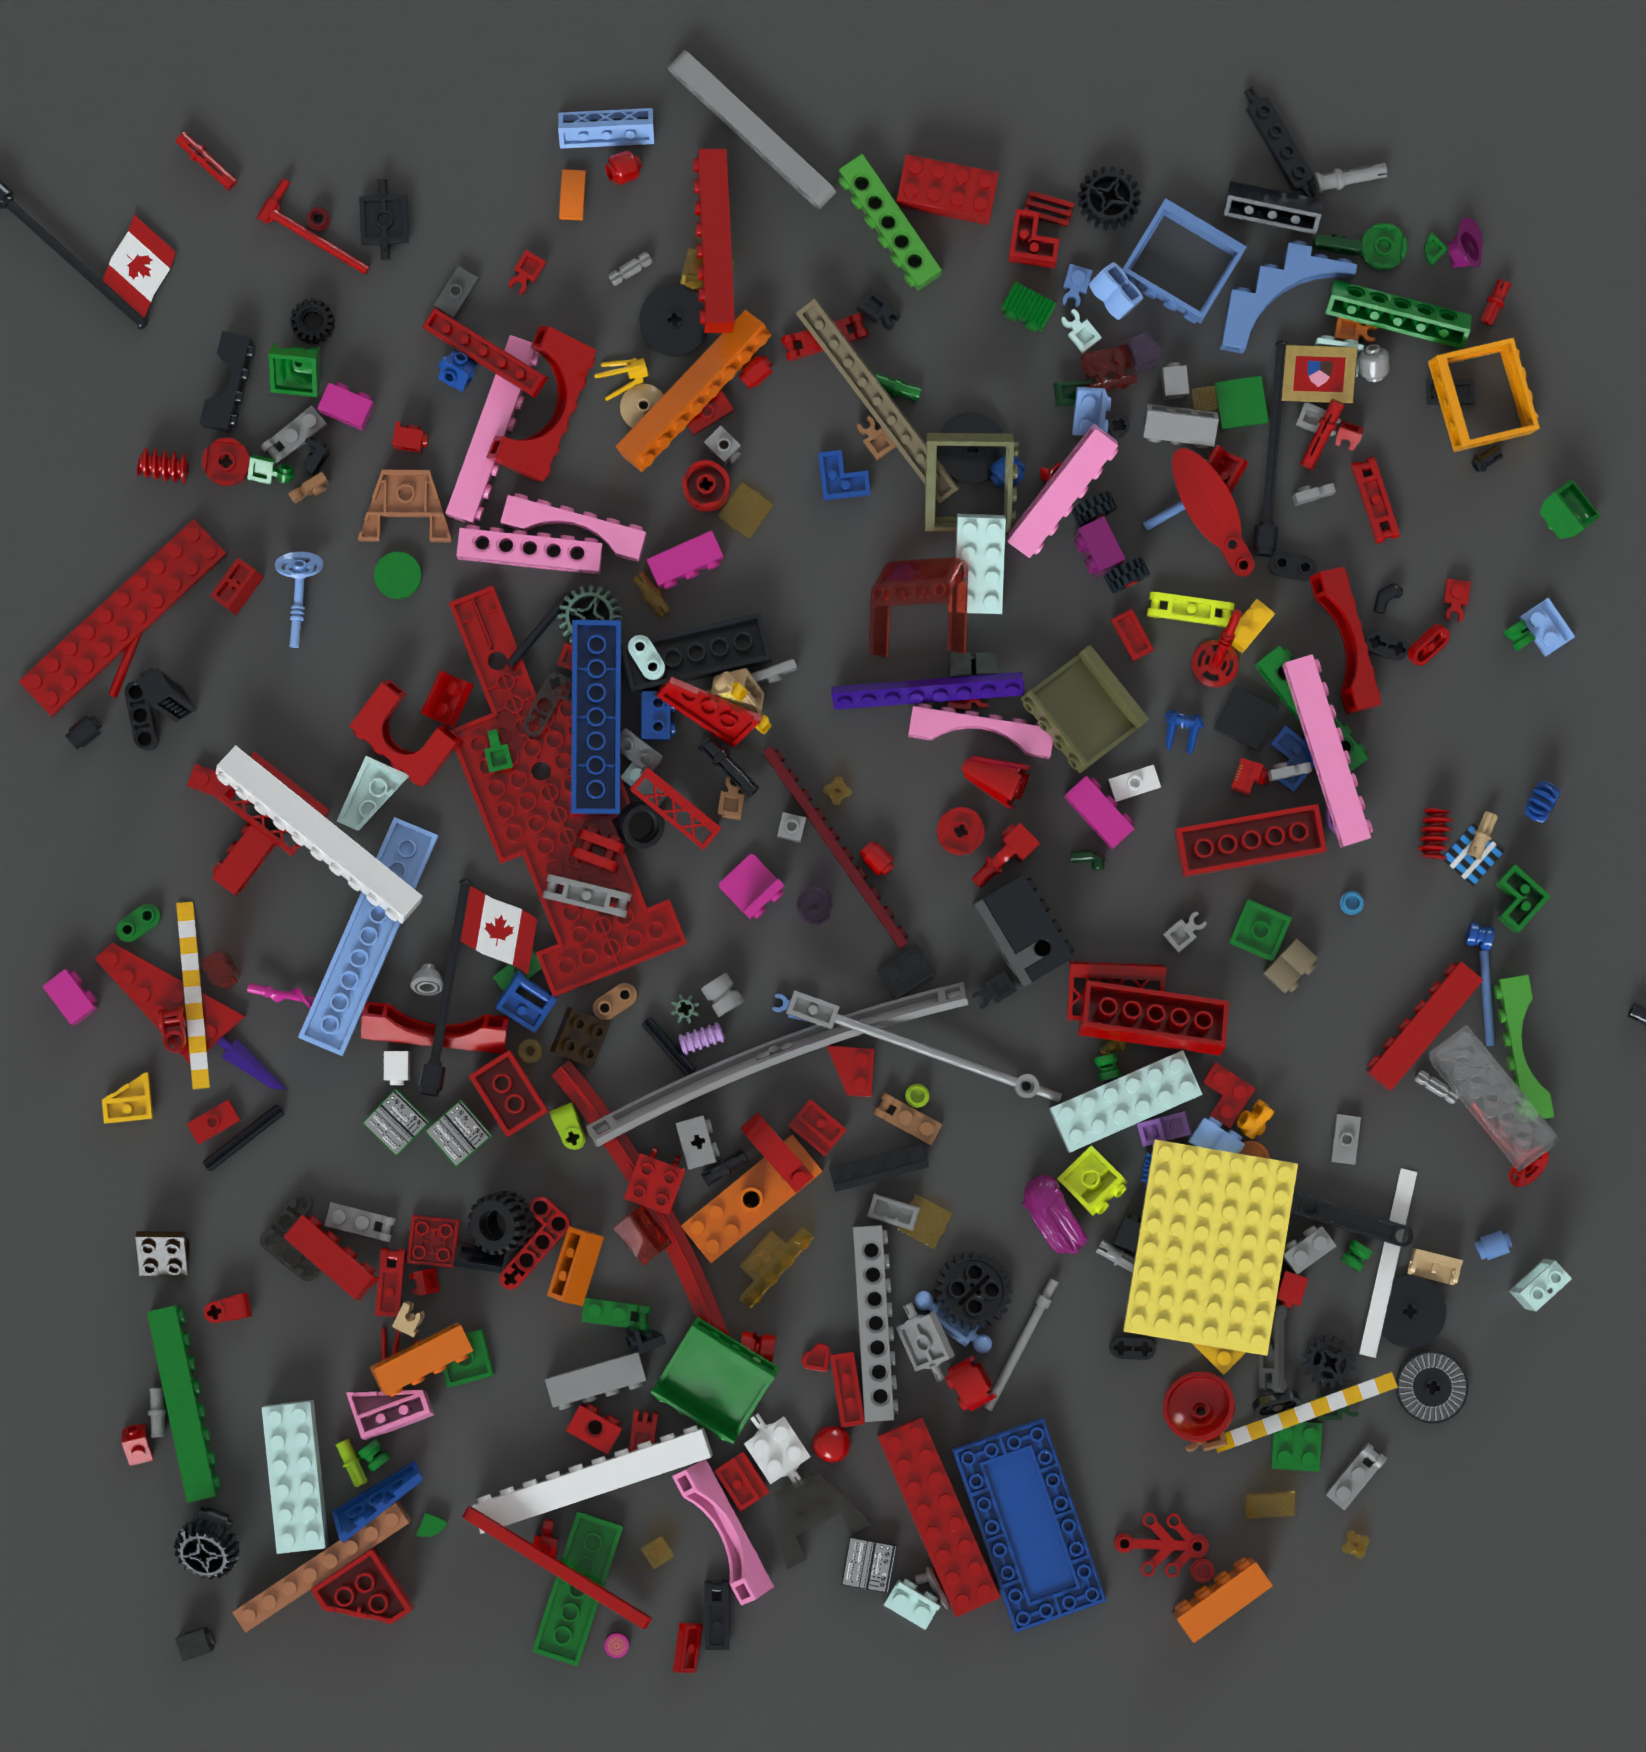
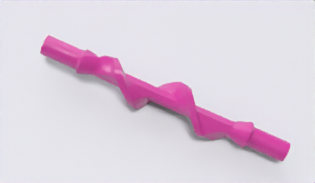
M248 983V993L263 995L265 998L271 997L275 1002H281L284 999L301 1001L310 1010L315 997L304 995L301 988H294L286 992L275 990L269 985L262 986Z

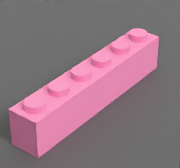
M1093 423L1014 524L1011 532L1007 533V542L1029 558L1033 554L1037 555L1044 546L1043 541L1048 535L1052 536L1058 529L1060 519L1070 514L1074 507L1072 505L1074 501L1085 495L1089 488L1087 486L1092 479L1096 480L1100 476L1104 463L1107 460L1111 461L1118 452L1116 439Z

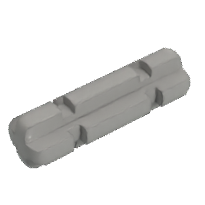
M643 252L638 256V259L634 258L619 267L618 271L611 272L608 275L614 286H617L623 282L624 278L628 279L641 271L643 266L646 268L651 265L652 259L647 252Z
M1423 1070L1416 1074L1414 1080L1420 1085L1424 1084L1425 1088L1439 1097H1444V1100L1450 1104H1454L1460 1095L1457 1091L1448 1089L1449 1086L1433 1076L1429 1077L1430 1074Z

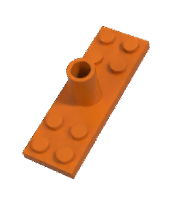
M793 1134L784 1141L814 1178L823 1172ZM764 1157L682 1224L681 1227L709 1262L712 1263L793 1197L796 1192ZM750 1191L758 1194L759 1204L755 1207L744 1203L743 1198Z

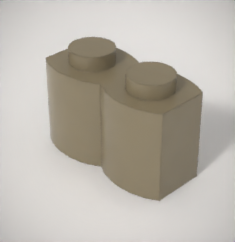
M1296 938L1262 974L1283 993H1286L1288 990L1292 993L1301 983L1298 979L1304 973L1309 975L1317 966L1315 961L1318 957Z

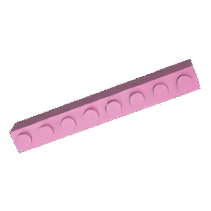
M512 335L509 336L504 351L530 367L533 365L537 366L540 359V354L531 348L532 342ZM497 374L493 380L446 510L448 517L470 525H475L476 521H481L484 513L483 501L485 498H489L493 487L490 485L492 476L496 477L500 469V464L486 458L495 436L507 437L508 432H513L517 421L514 418L516 410H521L525 399L522 396L523 391Z
M1313 654L1285 662L1282 665L1340 848L1371 838L1370 833H1373L1372 825L1369 819H1365L1363 810L1366 809L1362 796L1358 797L1356 791L1358 781L1355 774H1351L1348 766L1351 764L1349 753L1347 750L1343 751L1341 744L1344 741L1340 727L1336 728L1334 722L1336 718L1335 709L1332 704H1328L1326 696L1329 695L1326 682H1321L1319 675L1322 672L1318 659L1314 660Z

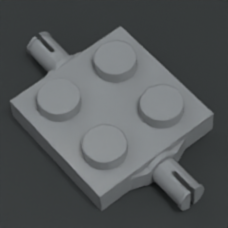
M913 1302L904 1305L903 1307L909 1320L897 1326L896 1330L915 1372L921 1369H932L936 1382L945 1379L940 1364L954 1357L955 1354L936 1312L918 1315Z

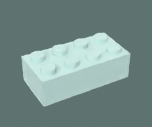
M957 514L954 613L1002 614L1005 515Z

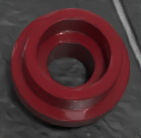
M315 207L307 214V223L315 231H323L330 224V215L322 207ZM317 216L323 217V221L321 223L315 222V218Z

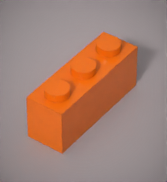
M569 1226L547 1296L565 1303L583 1306L604 1240L603 1236Z

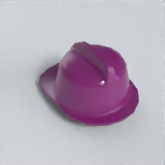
M1464 217L1460 221L1458 234L1448 243L1450 265L1453 268L1471 265L1478 268L1481 265L1482 235L1478 225L1469 217Z

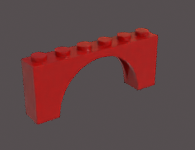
M539 326L531 348L547 361L554 373L558 393L554 413L546 426L531 437L514 440L505 436H495L486 458L533 481L543 482L550 474L551 462L553 457L559 452V442L562 435L568 429V420L571 413L577 407L578 395L586 385V375L594 365V356L597 351L550 326Z

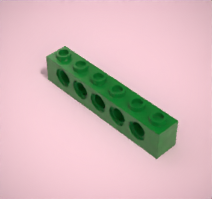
M1333 280L1325 313L1460 349L1465 347L1471 330L1472 315L1338 280Z
M1278 646L1256 663L1255 667L1301 725L1287 679H1282L1278 675V668L1283 667L1282 665L1285 662L1292 661L1294 658L1288 649H1282L1281 646ZM1335 718L1336 728L1340 727L1344 741L1342 742L1348 746L1351 764L1348 766L1350 772H1352L1368 759L1366 756L1368 752L1360 742L1356 743L1353 740L1351 729L1345 723L1341 724Z

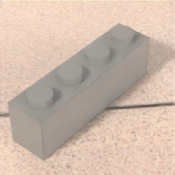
M634 1352L545 1379L552 1407L558 1406L559 1410L573 1407L574 1401L582 1399L583 1403L597 1400L596 1395L605 1393L606 1397L620 1393L619 1388L628 1386L629 1390L642 1387V1382L647 1380L641 1355Z

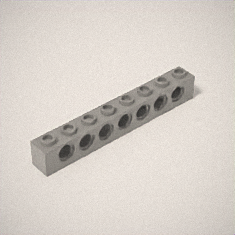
M882 1225L853 1227L864 1418L865 1422L894 1420V1414H898V1400H893L892 1390H897L896 1375H891V1366L895 1365V1351H890L889 1341H894L893 1327H888V1317H892V1303H887L886 1293H891L890 1278H885V1269L889 1268V1254H884L883 1248L884 1244H888L887 1230H882ZM869 1243H874L878 1246V1253L874 1257H868L864 1252L865 1246ZM874 1267L879 1270L880 1276L876 1281H869L866 1278V1271L869 1268ZM871 1292H878L881 1295L879 1304L871 1305L868 1303L867 1297ZM879 1316L883 1320L881 1328L872 1329L869 1326L870 1318ZM879 1340L883 1342L884 1350L881 1353L875 1354L870 1350V1345L873 1341ZM876 1365H882L886 1369L885 1375L881 1378H876L872 1375V1369ZM878 1389H883L887 1392V1398L883 1402H877L873 1398L874 1392Z

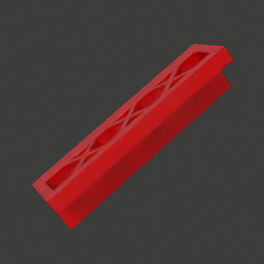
M645 766L640 772L641 775L629 790L704 850L721 830V827ZM645 778L653 784L654 794L643 795L637 790ZM656 787H657L660 791H662L663 793H658V794H657V789H656ZM668 796L671 799L672 809L661 810L658 807L657 797ZM654 797V803L648 798ZM675 803L681 808L675 809ZM686 811L690 814V824H678L676 812ZM671 812H672V813H673V819H672L669 815H667L666 813H671ZM693 818L696 819L699 823L694 824ZM704 826L711 833L703 842H700L695 838L694 827ZM690 827H691V833H689V832H688L686 829H684V828H690Z

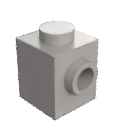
M721 425L704 441V446L724 466L728 462L733 464L741 455L739 452L741 445Z

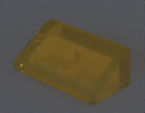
M1295 1492L1245 1494L1246 1518L1295 1516Z

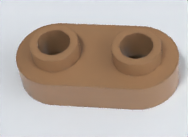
M621 983L599 997L593 1004L595 1016L601 1020H610L632 1006L637 1000L635 987L629 983ZM627 990L630 996L624 1000L620 994L622 991ZM602 1004L609 1005L608 1012L603 1013L600 1007Z

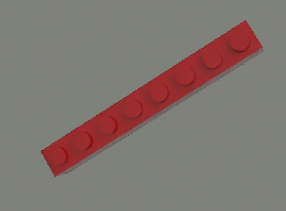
M698 149L697 158H693L692 170L697 172V179H694L693 192L698 194V201L694 203V214L699 215V222L695 224V236L700 237V244L696 245V257L701 259V266L697 267V279L702 280V288H698V301L703 302V310H699V323L704 324V333H733L735 315L727 149Z

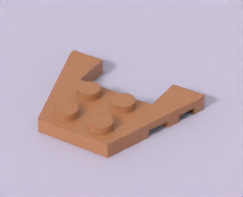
M382 470L369 510L364 518V524L359 532L358 541L381 542V517L430 518V542L452 543L451 534L430 470Z

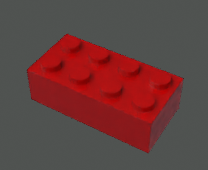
M906 154L896 204L899 208L989 225L999 172Z

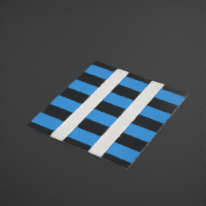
M1472 824L1445 854L1447 859L1444 860L1472 886L1479 881L1505 852L1494 841L1488 840L1481 860L1466 854L1474 839V831L1478 829L1475 824Z

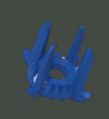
M1169 710L1164 715V717H1167L1165 722H1168L1165 740L1167 749L1171 751L1177 725H1181V728L1185 726L1186 729L1189 727L1186 751L1190 755L1194 750L1199 729L1205 728L1200 715L1195 713L1191 716L1176 713V710Z

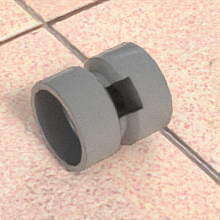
M727 973L701 988L707 1000H713L712 1008L718 1017L723 1016L744 1002L739 991L732 989L734 983Z

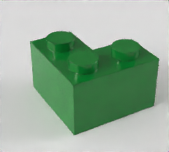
M1516 864L1511 865L1494 883L1512 899L1496 918L1513 933H1518L1551 896Z

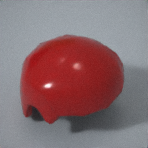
M822 1427L813 1436V1451L818 1458L825 1462H839L850 1452L851 1440L849 1434L841 1427Z

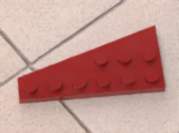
M111 943L95 958L160 1032L159 1009L168 1011L183 1006L186 1013L184 985L180 979L115 943ZM201 992L206 1051L208 1052L246 1016ZM174 1036L170 1043L175 1048H178L181 1044V1038ZM188 1045L187 1049L180 1054L190 1064V1053Z

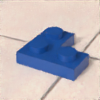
M842 450L818 452L823 501L871 496L868 471L844 473Z
M1285 725L1271 742L1270 746L1288 759L1287 766L1310 762L1312 769L1314 764L1307 742ZM1308 773L1277 781L1293 793Z

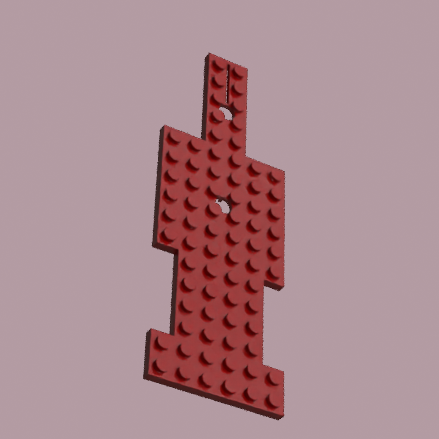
M493 585L449 602L492 712L451 729L463 739L455 751L500 864L523 856L558 943L536 952L553 997L687 945L670 899L647 908L624 850L622 855L614 853L612 861L618 863L615 873L570 856L573 846L578 848L582 846L583 840L577 838L580 828L586 829V826H590L600 830L599 835L608 838L609 834L619 837L612 821L618 818L619 814H571L572 682L537 695L523 659L513 669L507 664L501 670H494L489 666L488 659L492 653L501 652L508 660L518 648ZM497 729L501 745L508 744L513 768L489 773L484 749L491 748L487 731ZM545 762L550 766L551 773L547 779L537 780L533 777L532 769L536 763ZM620 776L621 812L631 801ZM592 844L590 852L603 857L606 849ZM548 874L632 894L630 902H627L626 910L628 912L626 918L542 898L544 890H547L548 882L546 880ZM558 884L556 893L562 894L564 885ZM612 897L610 906L616 908L618 899Z

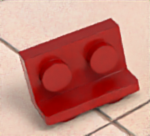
M440 670L424 703L421 714L436 722L454 728L473 688V684Z

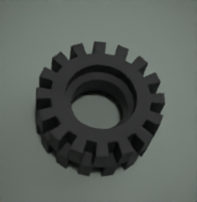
M310 298L311 301H307V299L302 300L303 303H298L296 305L297 308L291 312L293 315L290 317L293 331L300 340L306 341L308 344H311V342L319 344V341L325 342L327 340L326 337H331V331L335 329V318L332 311L321 300L316 301L315 298ZM310 313H317L322 318L320 327L315 330H309L304 326V319Z

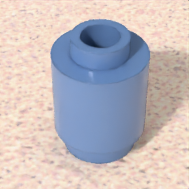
M1502 1230L1480 1237L1479 1241L1474 1242L1481 1260L1486 1258L1491 1260L1510 1253L1509 1248L1512 1247L1508 1233L1503 1234Z

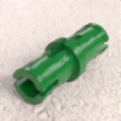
M879 373L876 374L877 380L887 392L892 393V396L897 397L898 395L918 402L922 387L903 382L900 378L896 380Z

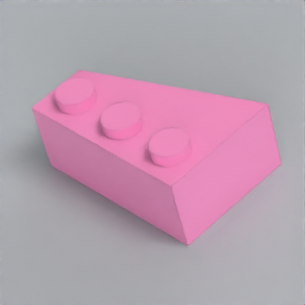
M404 1390L394 1396L384 1395L382 1392L377 1391L346 1392L361 1439L366 1441L434 1416L428 1394L424 1390Z

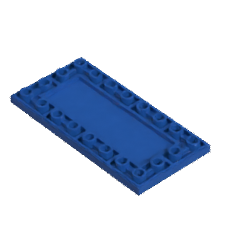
M1044 1417L952 1449L1015 1633L1107 1601Z

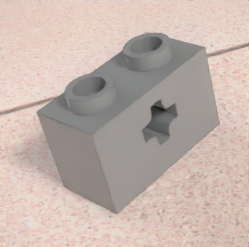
M703 1115L676 1123L688 1170L717 1162L716 1157L720 1156L717 1143H711L709 1134L713 1133L710 1119L705 1120ZM699 1134L700 1138L705 1139L702 1149L692 1145L695 1135Z

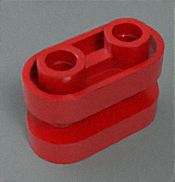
M586 826V829L580 828L577 838L583 840L581 848L573 846L570 856L615 873L618 863L612 861L614 853L622 855L625 845L621 844L622 839L609 834L608 838L599 835L600 830L590 826ZM592 844L606 849L603 857L590 852Z

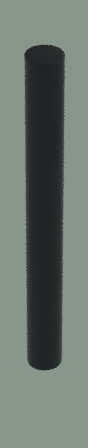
M565 592L506 661L510 668L513 669L558 614L561 613L562 610L559 606H567L568 603L564 600V597L567 596L572 600L573 596L570 593Z

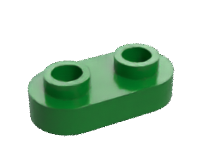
M152 904L142 905L117 924L116 933L118 937L125 942L136 941L160 923L161 911ZM150 911L152 914L151 919L145 920L144 914ZM128 925L132 927L130 934L124 932L125 927Z

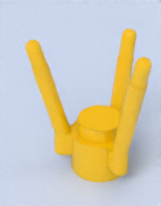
M633 358L630 360L602 362L600 364L601 367H625L594 375L595 378H601L627 372L629 379L634 378L633 381L606 396L605 400L609 401L633 386L644 383L643 378L648 376V371L643 358L638 360Z

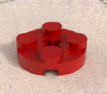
M219 438L204 450L202 467L208 478L214 483L221 486H233L243 482L248 474L250 455L239 441L233 438ZM225 456H229V459L233 461L232 465H229L228 468H224V465L220 464V461L224 460Z
M957 807L949 810L938 822V841L951 854H970L981 845L984 839L985 828L979 815L969 808ZM964 825V830L968 831L967 835H962L961 838H958L954 828Z

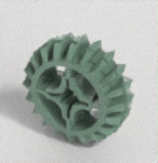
M589 585V592L585 593L584 587L580 586L581 594L577 595L576 591L572 590L571 594L574 597L572 600L567 596L564 597L568 606H559L562 611H565V613L558 614V619L565 620L559 624V628H568L562 633L564 637L572 634L571 615L576 616L580 620H586L585 614L589 615V612L594 611L593 615L597 620H606L598 615V605L600 602L608 608L610 613L609 620L622 621V616L615 615L621 612V607L613 608L618 602L617 599L613 598L608 601L611 592L608 591L602 596V587H599L597 592L594 593L593 585ZM593 599L586 609L574 608L581 601ZM571 636L570 639H569V643H571V644H572V636Z

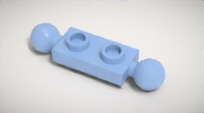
M921 1291L916 1294L914 1299L916 1307L920 1310H929L930 1313L936 1312L944 1332L964 1347L970 1341L973 1342V1347L978 1353H987L991 1349V1338L986 1334L978 1335L976 1333L979 1329L978 1324L974 1330L970 1329L969 1324L964 1329H961V1321L953 1325L954 1317L944 1318L948 1311L946 1309L939 1310V1307L943 1305L942 1301L935 1303L933 1296L927 1291Z

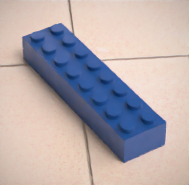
M572 620L571 814H620L621 620Z

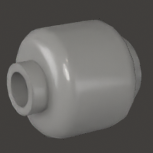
M1369 345L1358 355L1359 373L1367 381H1381L1390 372L1389 353L1384 348H1380L1379 345Z

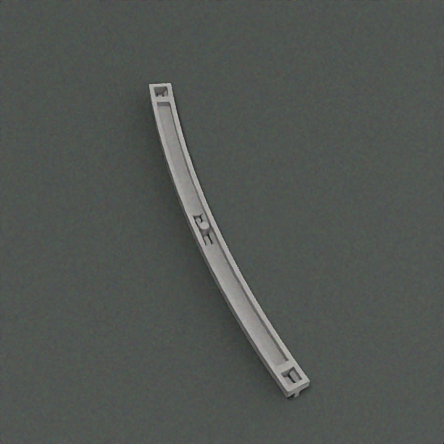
M964 982L878 1004L843 1016L880 1029L922 1016L963 1007L969 1003ZM834 1023L832 1029L817 1024L746 1050L670 1083L587 1125V1131L596 1147H599L636 1126L714 1089L796 1056L864 1033Z

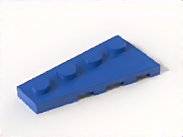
M413 1461L332 1511L338 1537L343 1543L423 1480L417 1463Z

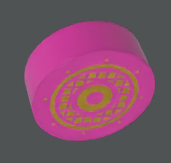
M612 1633L605 1640V1651L613 1658L623 1657L629 1649L628 1639L622 1633Z

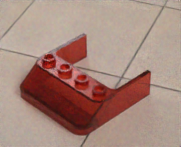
M951 557L890 561L885 564L871 590L869 654L884 658L888 657L890 606L945 603L948 607L947 651L966 654L967 563L962 559Z

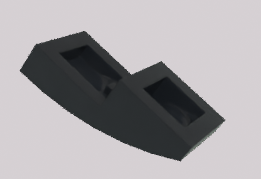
M1474 379L1453 380L1460 405H1474ZM1426 380L1427 405H1440L1433 380Z

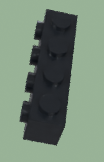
M1230 181L1223 216L1317 234L1322 215L1323 200Z

